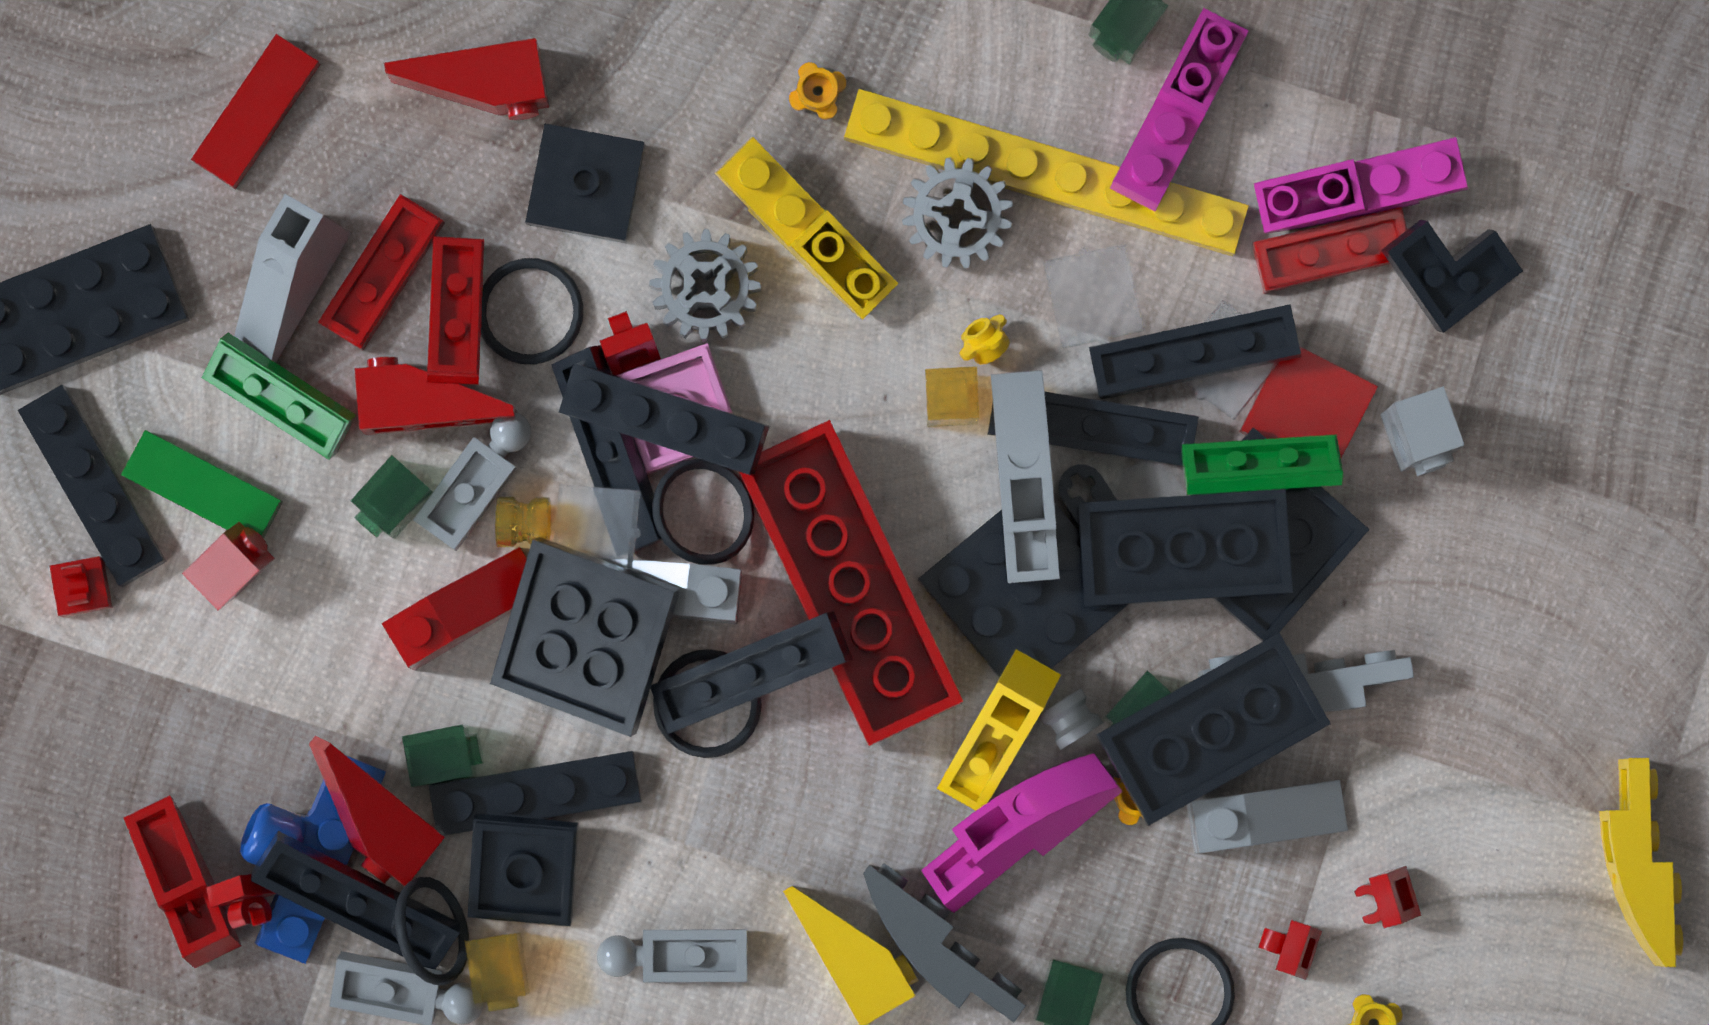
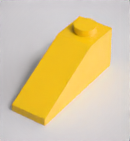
M1016 649L936 789L975 811L987 804L1043 711L1061 674Z
M794 886L783 891L859 1025H867L915 997L910 986L919 980L904 954L894 959L888 948Z

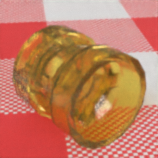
M498 496L495 522L496 546L498 548H513L517 543H523L524 541H528L531 545L532 540L538 537L550 540V497H534L529 504H525L524 502H518L514 497Z

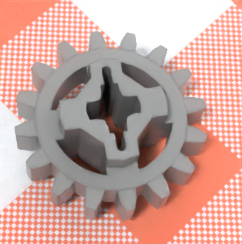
M948 157L945 158V171L939 172L935 166L930 164L926 167L927 175L930 178L927 182L917 178L911 181L912 186L919 193L917 197L911 196L903 199V204L914 208V214L902 219L903 225L916 226L918 232L910 238L911 244L924 241L928 245L923 255L925 259L928 260L937 251L942 254V267L947 268L953 257H960L962 266L968 268L971 263V254L977 253L983 261H986L990 258L986 247L989 242L998 247L1004 244L1005 241L997 234L998 228L1012 227L1013 222L1002 217V210L1012 207L1013 201L1008 199L1000 200L998 193L1002 191L1006 183L1004 180L994 184L988 181L992 171L989 165L982 169L980 173L973 171V158L968 157L962 168H956L953 158ZM956 178L951 193L943 198L928 196L938 183ZM974 183L985 191L990 200L992 210L979 206L972 194ZM957 199H962L965 201L964 209L972 212V215L980 216L982 219L975 217L963 219L959 226H954L951 224V215L944 213V210L936 209L934 206L941 208L952 206ZM924 215L935 218L943 230L941 242L927 228ZM973 227L988 229L985 235L977 242L960 247L962 236Z
M709 229L703 230L701 241L694 242L688 232L683 233L684 247L678 249L676 246L668 243L665 246L670 257L668 262L663 260L654 261V268L662 274V278L650 280L649 286L652 290L660 291L663 294L652 301L655 310L668 308L669 312L663 319L664 324L669 327L677 321L682 323L680 335L685 339L691 334L693 329L699 330L702 342H707L710 330L716 329L722 339L728 338L726 325L732 322L737 327L744 328L746 324L740 313L743 310L755 312L757 309V304L748 298V295L761 292V283L748 280V277L758 271V266L756 262L743 264L742 260L748 252L747 247L743 244L731 250L729 248L731 238L727 233H724L718 243L712 241ZM710 253L719 257L713 262H697L692 256ZM677 270L684 279V290L674 300L671 292L673 275ZM737 271L740 279V289L734 302L727 293V282ZM701 276L707 281L713 276L717 277L714 281L716 293L710 296L707 292L703 291L697 296L695 294L697 291L695 279ZM697 310H714L719 316L702 319L690 315H693Z

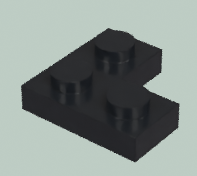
M1420 219L1381 250L1433 327L1441 333H1445L1523 272L1498 233L1491 229H1487L1452 257L1430 223Z

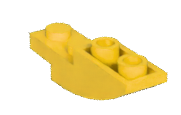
M751 137L715 172L719 179L749 208L748 211L766 230L861 320L899 284L828 210H824L754 137Z
M1649 758L1618 759L1620 810L1599 811L1601 840L1607 871L1623 916L1641 948L1655 966L1676 967V956H1681L1683 953V931L1680 924H1675L1674 904L1681 902L1682 882L1679 872H1673V862H1652V852H1657L1660 844L1658 822L1651 821L1650 801L1656 800L1658 796L1656 769H1650Z

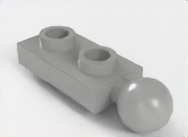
M517 412L515 417L494 419L490 427L492 441L488 446L475 437L472 438L413 519L455 551L459 549L517 468L505 460V456L508 452H517L523 449L530 440V424L523 415Z
M747 929L643 930V946H635L629 938L615 935L608 937L600 944L597 951V962L603 972L613 977L625 976L635 966H643V982H747Z
M341 951L336 962L330 1007L422 1025H432L436 1009L443 1010L445 1016L451 1022L463 1025L475 1021L480 1016L483 1009V997L475 986L468 983H457L447 990L440 989V985H433L422 980L413 972L408 964ZM425 968L429 972H432L434 974L443 973V971Z

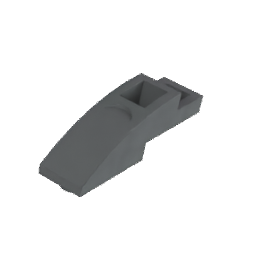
M885 863L882 864L878 871L869 865L863 875L873 903L895 943L914 968L956 1007L960 1008L972 992L1014 1023L1026 1007L1025 1004L1017 999L1022 989L999 972L995 974L992 980L975 968L980 959L955 941L950 949L944 946L942 942L953 929V926L945 921L950 911L926 893L920 902L903 890L908 880Z

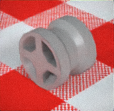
M1082 688L1045 710L1039 716L1044 724L1052 726L1056 733L1055 742L1060 750L1103 723L1099 715L1091 713L1086 706L1087 696Z

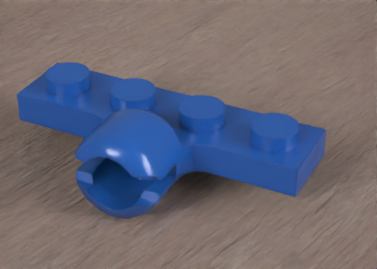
M347 756L378 783H382L386 771ZM324 779L312 808L305 815H297L268 803L260 805L252 814L246 826L240 847L242 857L254 865L257 864L277 831L345 865L348 864L354 850ZM275 894L270 905L272 919L270 922L262 924L255 944L306 964L325 918Z

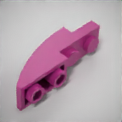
M1203 8L1120 166L1110 189L1154 212L1156 211L1249 32L1247 29Z
M1456 137L1360 161L1351 159L1253 183L1265 234L1328 224L1399 207H1408L1420 204L1419 201L1469 189Z
M1094 753L1067 761L1019 783L952 828L958 840L921 871L942 903L952 913H955L1033 848L1042 856L1046 855L1123 791Z

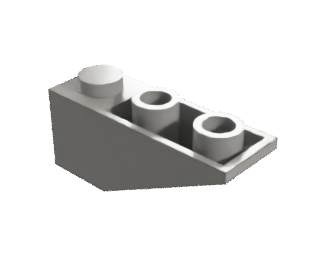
M285 194L259 237L234 336L276 363L351 233L324 215Z

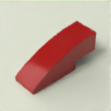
M169 795L124 817L158 907L165 912L182 958L192 967L197 968L241 947L242 945L235 929H232L229 924L226 907L210 908L206 887L215 883L174 799Z

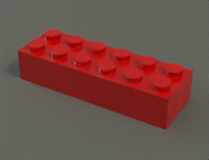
M831 421L823 422L762 451L755 475H748L739 472L808 620L827 612H835L853 660L831 669L868 748L962 704V697Z

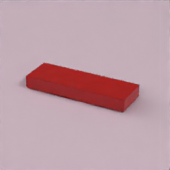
M275 34L191 160L236 190L321 65L319 61L278 34Z
M400 194L320 317L318 323L363 351L433 243V236L438 235L445 222Z
M1402 207L1253 242L1252 248L1264 294L1390 264L1381 250L1407 230Z
M433 236L427 382L479 385L484 239Z

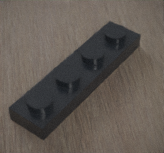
M1291 304L1089 347L1100 400L1302 357Z
M601 345L587 347L551 364L562 397L565 393L573 363L611 374ZM569 416L619 557L635 553L662 541L653 519L652 503L654 492L634 437Z
M573 363L558 412L748 475H755L770 427L748 418Z
M61 384L18 409L17 411L118 586L124 587L167 562L66 386Z
M1045 392L1049 445L1183 466L1182 444L1195 443L1199 416ZM992 402L987 435L996 436Z
M831 611L652 684L651 692L666 731L670 734L851 661L853 658L835 612Z
M634 751L429 785L435 828L443 836L473 831L475 814L545 819L642 802Z
M277 831L252 870V882L404 957L397 941L395 929V909L400 892ZM412 898L409 899L406 907V928L412 950L423 967L436 970L460 934V922Z

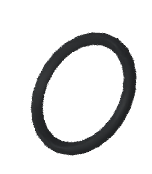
M522 258L510 261L497 268L485 281L482 291L481 335L486 344L504 359L518 364L530 365L551 361L563 354L573 344L580 332L583 321V301L580 290L573 278L556 264L539 258ZM521 269H539L557 277L567 288L573 304V318L565 337L556 346L537 354H522L511 351L503 346L491 332L486 317L487 302L495 285L504 276Z
M702 459L683 461L668 470L661 478L654 493L652 507L657 532L664 544L674 554L686 561L699 565H715L726 562L743 549L752 533L754 524V505L742 479L729 468ZM706 469L716 472L726 478L740 496L744 512L742 530L737 540L722 552L715 554L692 552L681 546L673 538L666 526L663 514L665 493L675 478L686 471Z
M704 649L684 654L665 669L658 682L674 676L687 664L699 660H713L727 653L713 649ZM653 697L654 716L658 728L666 740L678 750L701 758L720 757L742 746L753 734L759 722L762 708L761 697L752 700L747 723L735 738L716 747H700L682 740L674 732L667 733Z
M418 877L411 880L402 889L396 904L395 929L398 944L407 964L417 976L433 985H447L458 978L467 962L469 932L465 915L455 895L439 880L431 877ZM420 888H430L438 892L447 902L454 920L460 922L457 959L454 966L445 974H434L425 969L415 956L408 938L406 907L410 896Z
M1187 938L1167 939L1155 943L1146 949L1134 962L1128 974L1125 989L1126 1004L1135 1024L1150 1025L1140 1012L1136 995L1138 978L1143 968L1158 954L1170 949L1183 948L1204 955L1219 971L1224 985V1000L1218 1017L1211 1025H1225L1233 1010L1235 989L1230 969L1223 958L1210 946Z

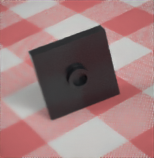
M545 123L525 220L526 225L626 243L645 142Z
M475 814L473 819L467 918L571 926L579 822Z

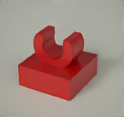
M627 311L607 318L614 335L600 340V344L613 375L616 376L661 360L648 323L633 328Z
M101 556L49 566L59 617L113 608L105 561Z
M1407 866L1391 869L1370 877L1369 883L1358 887L1354 891L1356 897L1369 894L1375 898L1377 910L1362 917L1363 922L1366 924H1375L1382 921L1383 927L1387 928L1403 924L1421 916Z
M252 874L239 875L206 887L210 908L229 906L227 916L232 929L251 924V922L253 926H259L270 922L272 919L271 907L265 898L276 893L252 882Z
M1291 920L1287 935L1264 928L1258 948L1280 955L1275 970L1306 980L1322 931Z

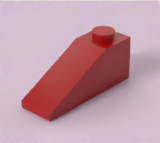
M536 38L384 63L385 73L391 83L495 115L508 114L509 120L534 118L539 115L538 109L549 108L541 53Z
M398 357L371 358L367 360V367L354 368L359 430L365 435L492 424L495 418L515 417L517 412L515 407L509 403L460 384L427 382L426 371L408 364H398Z
M521 547L433 592L381 623L408 668L414 671L511 613L527 560Z
M314 736L309 746L352 847L366 858L360 866L383 884H386L391 878L406 886L445 837L334 745Z

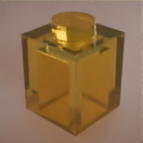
M977 367L925 369L924 385L927 427L978 425Z
M521 932L465 941L474 1004L487 1002L488 1012L519 1007L518 997L530 994Z

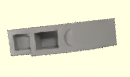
M1038 370L991 374L1007 582L1060 579L1043 372Z
M1395 650L1364 655L1365 665L1347 668L1344 658L1314 663L1315 673L1308 674L1305 653L1292 655L1324 712L1367 707L1363 687L1414 678L1411 657L1397 659ZM1238 655L1209 659L1210 669L1198 672V677Z

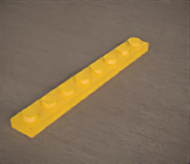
M858 89L844 135L845 141L921 164H932L941 170H945V158L952 157L956 168H962L968 157L973 158V171L980 173L988 165L992 168L991 175L988 178L991 184L1004 180L1006 183L1005 189L1232 257L1235 254L1249 205L1170 182L1154 212L1110 189L1120 168L1119 166L862 89Z

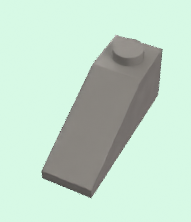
M599 558L680 588L672 618L737 624L743 574L741 569L683 563Z
M1340 780L1198 800L1187 804L1194 853H1205L1348 831Z

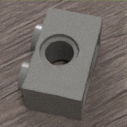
M1444 386L1395 402L1380 414L1400 472L1414 468L1416 475L1421 476L1444 468L1446 464L1454 461L1452 453L1464 446Z

